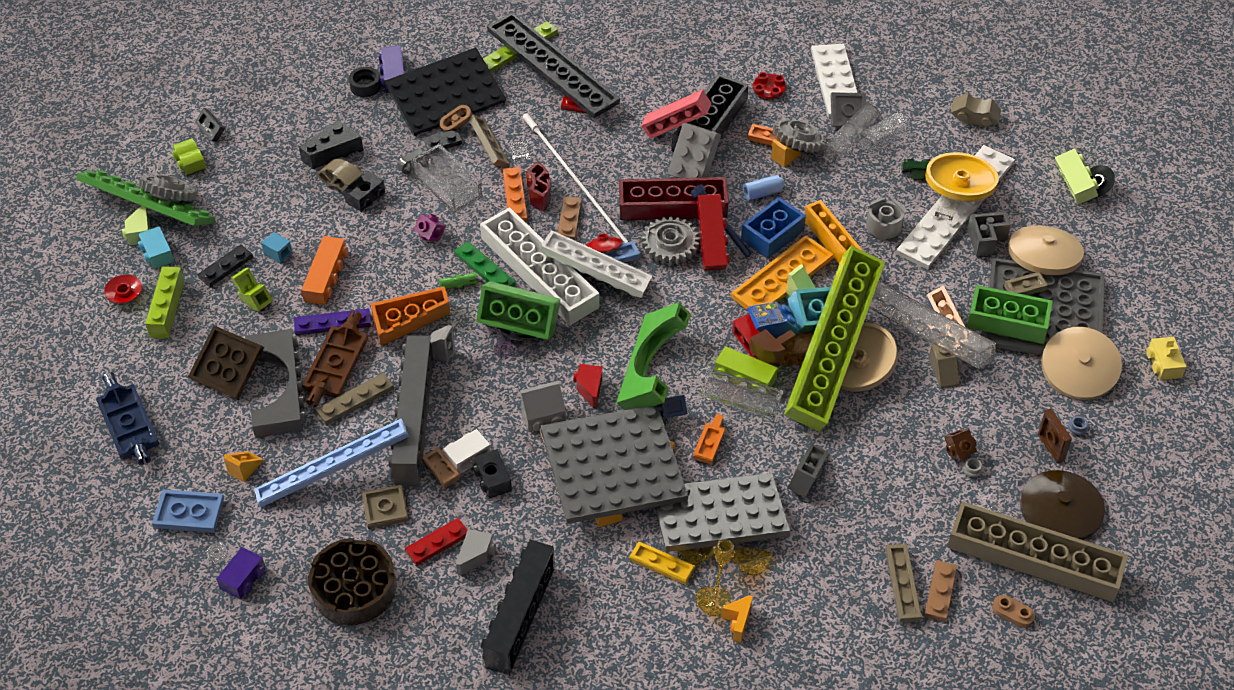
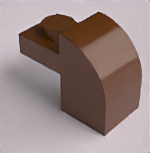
M765 329L751 337L750 351L765 363H781L784 361L785 352H790L794 348L796 335L790 330L775 339Z

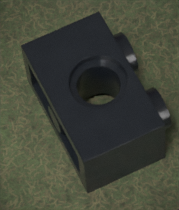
M367 171L343 191L345 203L362 212L365 208L370 207L377 198L384 195V180Z
M498 449L475 456L473 471L476 477H480L481 481H479L481 490L483 493H487L489 499L512 491L511 479Z

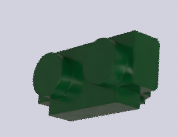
M904 159L901 165V172H911V179L923 180L926 177L927 165L931 160L915 161L914 159Z

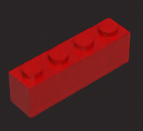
M721 194L699 195L697 206L703 270H724L727 264H730V255L726 253L725 247L728 246V236L724 235L726 217L722 215V211H725L724 200H721Z

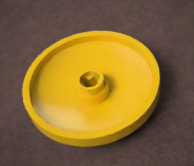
M946 153L934 157L928 163L925 174L926 181L933 190L945 197L960 201H977L989 197L995 192L999 179L996 169L982 158L966 153Z

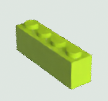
M180 267L161 268L145 323L150 338H169L185 282Z

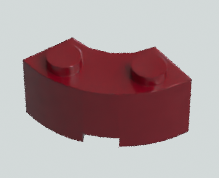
M537 161L526 171L527 187H529L530 204L544 212L551 201V180L548 170Z

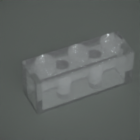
M897 111L862 132L859 148L870 157L874 156L907 136L911 120L900 111Z

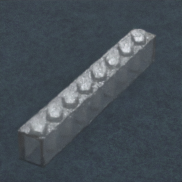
M881 281L878 282L869 309L978 369L995 359L996 343Z

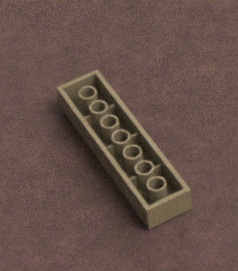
M963 501L961 502L947 548L1113 603L1120 589L1128 558L1127 554Z

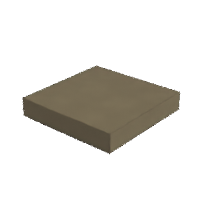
M402 484L361 492L368 529L409 521Z

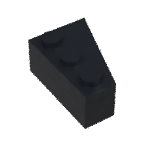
M339 120L299 146L301 161L312 169L329 164L334 159L348 157V154L356 151H364L362 137Z

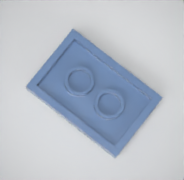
M163 489L152 522L153 528L215 533L224 496L218 493Z

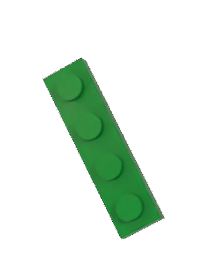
M469 241L454 250L455 255L486 282L491 281L511 287L516 286L514 279Z

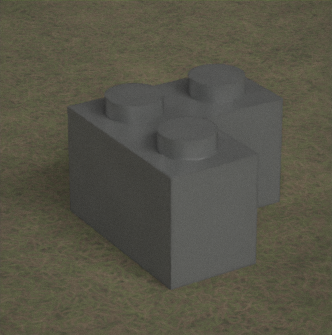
M1007 212L970 215L967 231L976 256L994 255L997 241L1007 240L1011 226Z

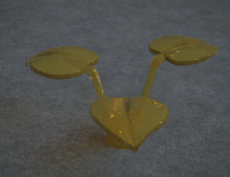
M726 539L720 540L713 550L712 547L677 551L683 561L693 565H699L703 559L707 561L715 554V559L720 564L715 588L702 587L695 596L697 606L710 616L722 615V608L731 604L729 592L718 590L724 564L730 562L732 558L734 564H739L738 567L742 573L757 576L766 570L773 553L748 547L739 548L735 551L734 544Z

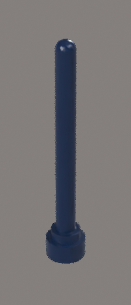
M700 184L691 191V195L698 199L699 195H707L706 189ZM726 221L725 232L744 256L750 257V250Z

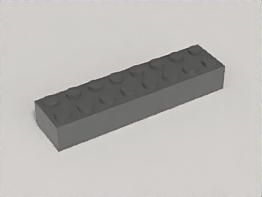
M407 336L406 344H403L402 348L405 357L401 359V370H403V373L399 374V386H401V389L397 390L399 406H395V418L397 420L402 418L409 437L391 445L393 454L389 455L388 463L389 467H391V479H394L395 486L402 484V486L420 487L434 358L431 336Z

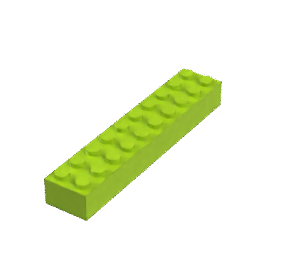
M852 245L843 254L784 412L785 416L816 431H820L828 424L885 261Z

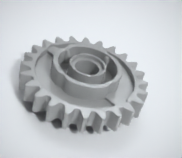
M783 118L781 120L777 119L772 128L776 139H780L781 143H786V146H791L792 149L795 148L799 151L819 152L825 148L827 138L823 131H818L819 128H814L813 125H809L801 120H795L794 118L792 120L786 118V120Z
M167 175L141 176L138 184L141 189L150 192L153 196L169 201H192L196 199L198 189L186 184L183 180Z
M670 216L669 220L663 217L662 221L656 219V223L650 222V227L646 226L645 231L642 232L641 244L642 249H645V254H649L650 259L655 258V262L661 260L662 264L668 262L671 265L672 262H675L679 265V261L685 263L686 258L691 260L692 255H696V250H699L700 238L699 232H696V227H692V223L686 224L685 219L679 221V217L673 220Z

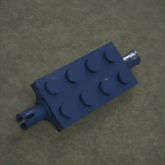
M108 372L110 378L105 373L102 379L107 387L106 392L103 396L96 398V401L120 459L135 455L139 465H145L143 458L148 464L151 458L147 449L160 444L134 384L127 387L120 385L113 372Z

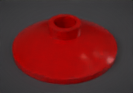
M604 233L599 234L597 238L588 242L586 246L601 253H607L621 247L622 240Z
M128 274L119 275L107 282L104 294L107 300L112 303H129L140 295L142 283L136 276Z

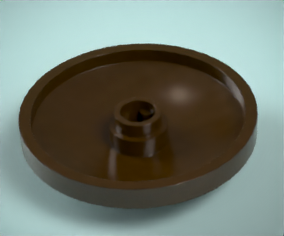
M1063 470L1045 471L1032 477L1025 485L1020 499L1021 511L1026 522L1080 540H1085L1097 532L1105 514L1104 501L1097 488L1084 477Z

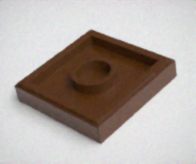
M1050 408L1044 412L1037 435L1056 463L1059 464L1065 462L1072 437Z

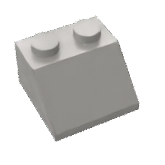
M559 381L520 390L522 416L528 432L540 431L541 425L566 421V409Z

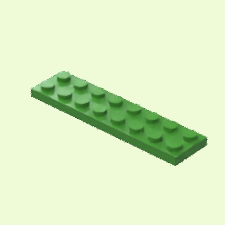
M85 170V172L77 173L76 180L190 225L214 224L216 217L210 215V212L207 210H197L191 204H182L180 201H169L153 196L150 192L136 186V183L122 181V178L119 176H109L106 171L96 170L94 172Z

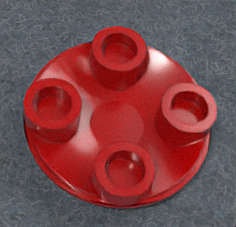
M760 72L753 81L752 88L759 97L773 99L785 92L786 83L783 75Z

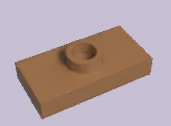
M439 448L422 457V462L444 489L461 479V474Z

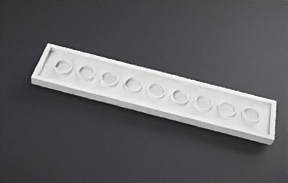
M985 145L975 155L984 159L996 169L999 177L998 182L1011 168L1015 160ZM942 195L898 247L896 254L928 270L985 198L977 201H960Z

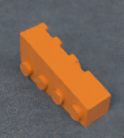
M445 286L370 304L380 346L450 314Z

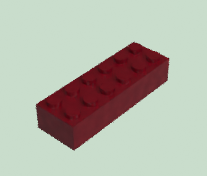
M726 177L619 179L620 220L662 219L663 217L669 219L670 216L672 219L677 217L679 219H699L697 199L691 195V191L700 184L705 187L707 195L721 194V200H724L725 211H722V215L728 218L729 202Z

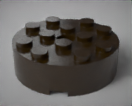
M347 538L326 546L312 561L308 575V585L316 609L328 620L344 625L362 624L381 615L393 601L397 588L394 565L390 555L382 546L368 539L362 541Z

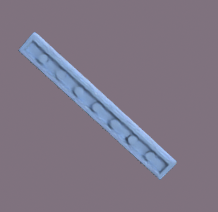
M401 418L255 488L259 506L268 505L408 438L409 435L404 421Z

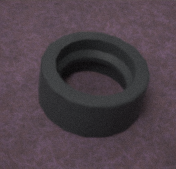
M367 66L354 69L349 75L351 92L358 97H371L377 94L382 87L380 73L376 69ZM362 79L374 80L366 85L357 84Z

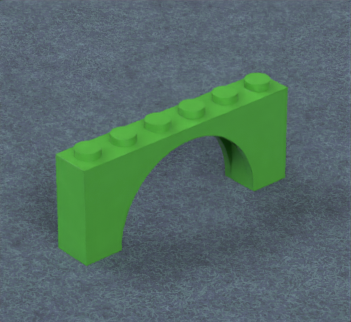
M680 302L644 316L616 402L622 409L653 407L664 403L669 387L657 376L646 377L649 363L657 350L670 337L687 328L691 313Z

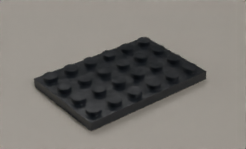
M476 47L384 80L388 92L413 136L440 127L441 118L460 105L468 106L472 114L506 102V97Z

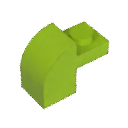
M249 268L243 269L231 278L239 291L237 294L241 300L253 310L260 311L274 301L266 286L257 283Z

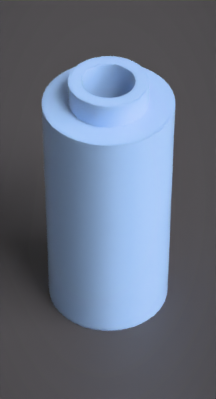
M778 175L745 183L743 184V193L748 201L779 193L784 188V181Z

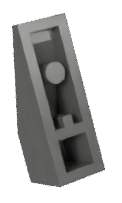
M811 443L787 488L792 490L794 494L806 498L829 452Z

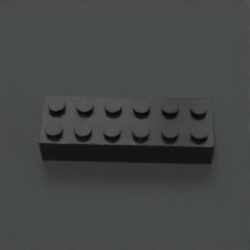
M717 74L705 91V94L712 103L708 113L688 122V124L719 133L722 136L748 100L749 84ZM682 125L672 135V152L675 150Z
M531 539L527 547L524 546L522 548L521 561L513 569V579L511 582L508 581L505 588L506 595L504 599H500L497 606L498 613L496 617H492L489 624L490 631L488 636H484L481 642V648L483 649L482 659H484L485 668L509 676L555 570L554 546Z

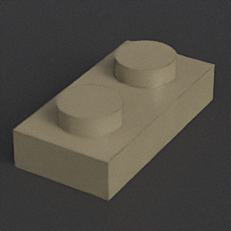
M1039 272L1007 280L1004 284L1008 292L1023 295L1045 291L1048 286Z

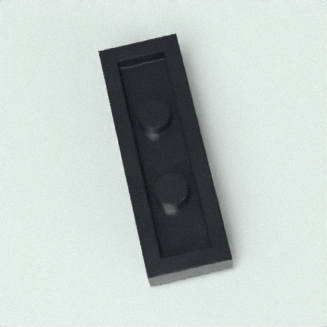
M240 244L198 273V278L207 286L212 287L252 259L253 254Z

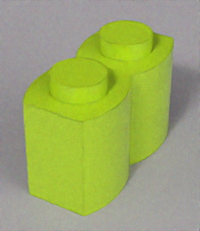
M193 138L172 145L174 150L171 153L174 160L177 161L180 171H184L188 175L206 168L204 158Z

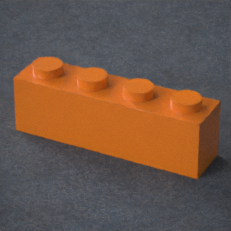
M323 236L301 289L304 302L325 305L327 299L331 298L332 286L336 285L338 271L342 270L343 259L348 255L345 239Z

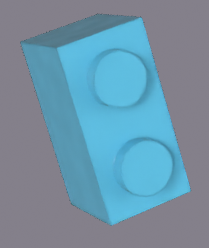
M160 227L138 234L140 241L137 243L140 251H145L143 256L146 264L150 263L152 268L156 269L174 262L171 250Z

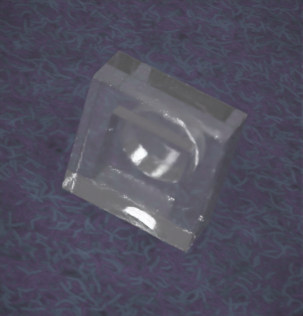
M527 141L510 143L512 160L530 158Z

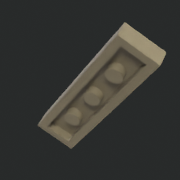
M472 115L469 118L472 129L477 133L478 140L484 146V151L491 158V163L496 167L507 168L510 163L486 121Z
M382 373L315 408L316 413L324 424L328 425L394 389V386L387 376Z
M907 544L886 545L885 552L899 623L920 622L921 612Z

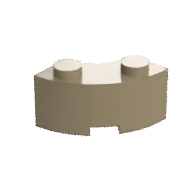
M967 93L953 99L951 113L964 123L989 127L999 123L1001 109L992 98L986 100L977 99Z
M334 159L318 171L316 176L327 187L335 186L343 192L359 179L363 173L355 164L352 165L342 159Z

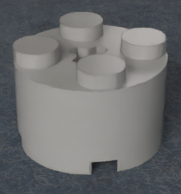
M886 198L874 200L870 204L867 214L866 228L869 233L882 241L898 236L902 231L905 210L903 205L894 199L892 201H888Z

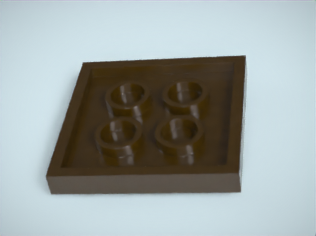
M213 325L188 378L239 400L265 347Z

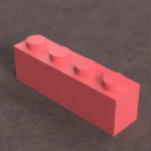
M700 90L647 114L641 126L649 138L652 139L683 125V123H688L706 115L712 103L705 92Z

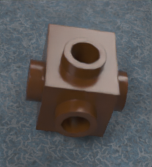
M960 429L944 436L947 444L946 451L952 459L965 461L972 458L971 454L977 452L976 440L971 435L969 429Z

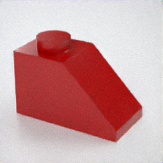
M579 364L578 371L574 372L573 383L577 384V391L593 408H597L603 379V366Z

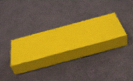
M640 541L629 557L630 561L684 585L687 584L695 570V565Z

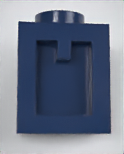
M684 394L666 397L664 403L657 405L664 419L688 414Z

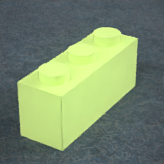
M1072 149L1055 157L1057 167L1077 204L1098 196L1096 191L1099 188L1095 178L1091 179L1090 176L1092 174L1089 167L1084 166L1085 161L1082 154L1078 155L1076 150Z

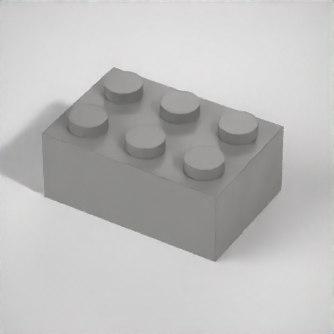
M683 123L667 174L679 178L708 177L721 134L692 124Z

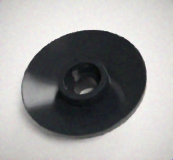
M1097 165L1090 168L1091 179L1095 178L1097 184H1099V188L1096 189L1097 197L1106 194L1115 183L1113 170L1105 165Z
M499 328V333L511 339L513 344L519 345L522 344V341L536 339L535 336Z

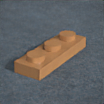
M564 197L558 233L575 241L582 201L578 197Z
M936 560L924 617L946 622L957 565Z

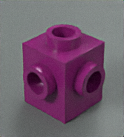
M421 214L413 230L419 233L418 236L423 240L438 242L446 225L440 222L439 217L434 214Z

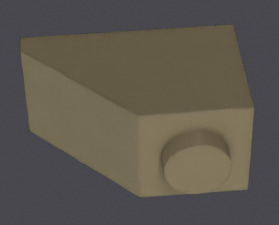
M951 343L931 345L929 362L940 389L959 386L957 359Z

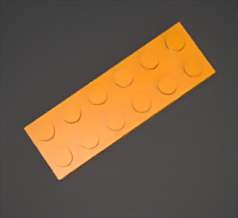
M805 235L731 293V298L745 309L749 306L776 301L778 303L786 297L787 280L790 272L799 265H803L809 277H811L833 259L834 254Z

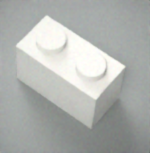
M477 429L443 448L444 455L460 474L475 465V456L491 451L490 444Z

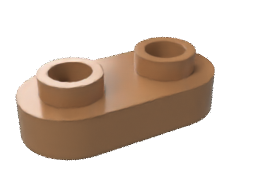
M466 105L458 106L441 118L440 126L442 130L447 132L460 128L469 122L472 111Z
M999 595L993 601V612L999 617L1022 628L1032 625L1035 613L1030 607L1006 595Z

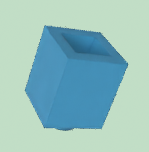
M275 232L266 237L261 243L264 255L280 264L293 253L290 241Z

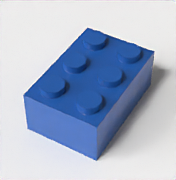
M778 197L742 224L741 240L766 258H769L804 231L806 215Z

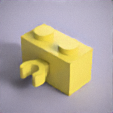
M1175 338L1151 339L1146 353L1147 357L1151 358L1153 372L1157 373L1159 380L1182 378L1186 364Z

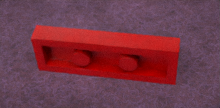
M456 518L405 547V552L415 566H418L465 539L468 530L460 519Z

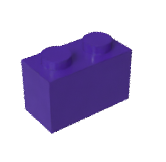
M241 547L216 578L220 590L241 600L245 594L251 591L256 579L263 576L266 568L263 557Z

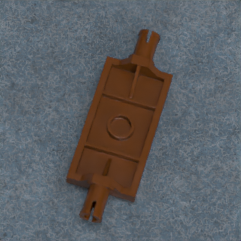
M352 310L346 323H343L340 327L331 326L302 384L303 390L311 391L306 400L309 406L318 407L323 395L336 398L342 394L368 340V335L359 332L356 328L362 318V314L359 311L355 313V310Z

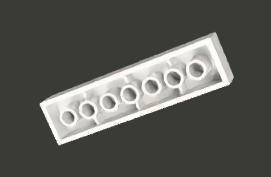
M510 207L480 224L481 239L536 293L561 299L558 315L569 326L599 308V292L571 266L563 265L560 261L548 258L543 253H540L539 249L544 240Z

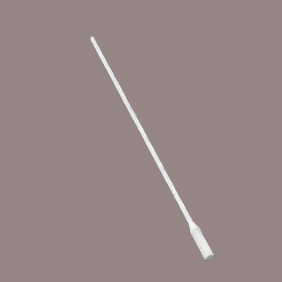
M528 113L524 114L523 119L532 131L541 137L624 243H627V239L540 132L539 125L534 122Z

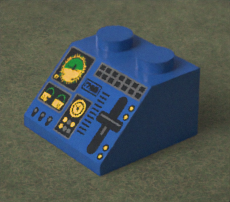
M775 301L747 308L756 329L760 332L766 329L775 339L790 330L795 335L799 331L796 325L797 321L791 315V309L785 304L780 305Z

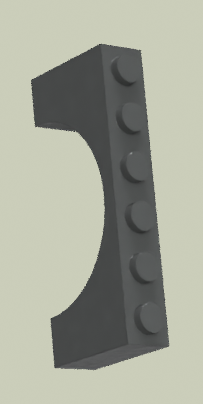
M291 329L245 336V339L265 347L258 361L275 364L289 375V383L286 390L275 402L264 408L251 411L252 428L255 438L303 431L302 423H306L305 412L301 411V408L304 407L303 395H299V392H303L301 380L298 381V377H301L300 365H296V362H300L299 352L295 351V348L298 347L297 336H293Z

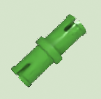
M476 272L440 278L439 286H445V289L455 287L460 289L465 285L477 284Z

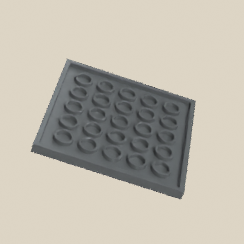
M992 258L989 288L1007 291L1004 287L1005 281L1035 272L1025 269L1013 260ZM1075 270L1063 275L1041 274L1048 285L1047 290L1027 296L1052 300L1049 325L1044 344L985 332L983 346L1042 355L1048 341L1056 333L1064 329L1087 327L1103 333L1105 274Z
M657 405L541 425L542 437L567 524L688 501V493Z

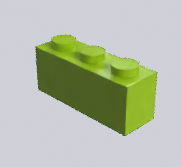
M725 346L715 361L714 374H717L720 378L734 381L737 385L746 386L756 393L767 395L777 378L778 368Z

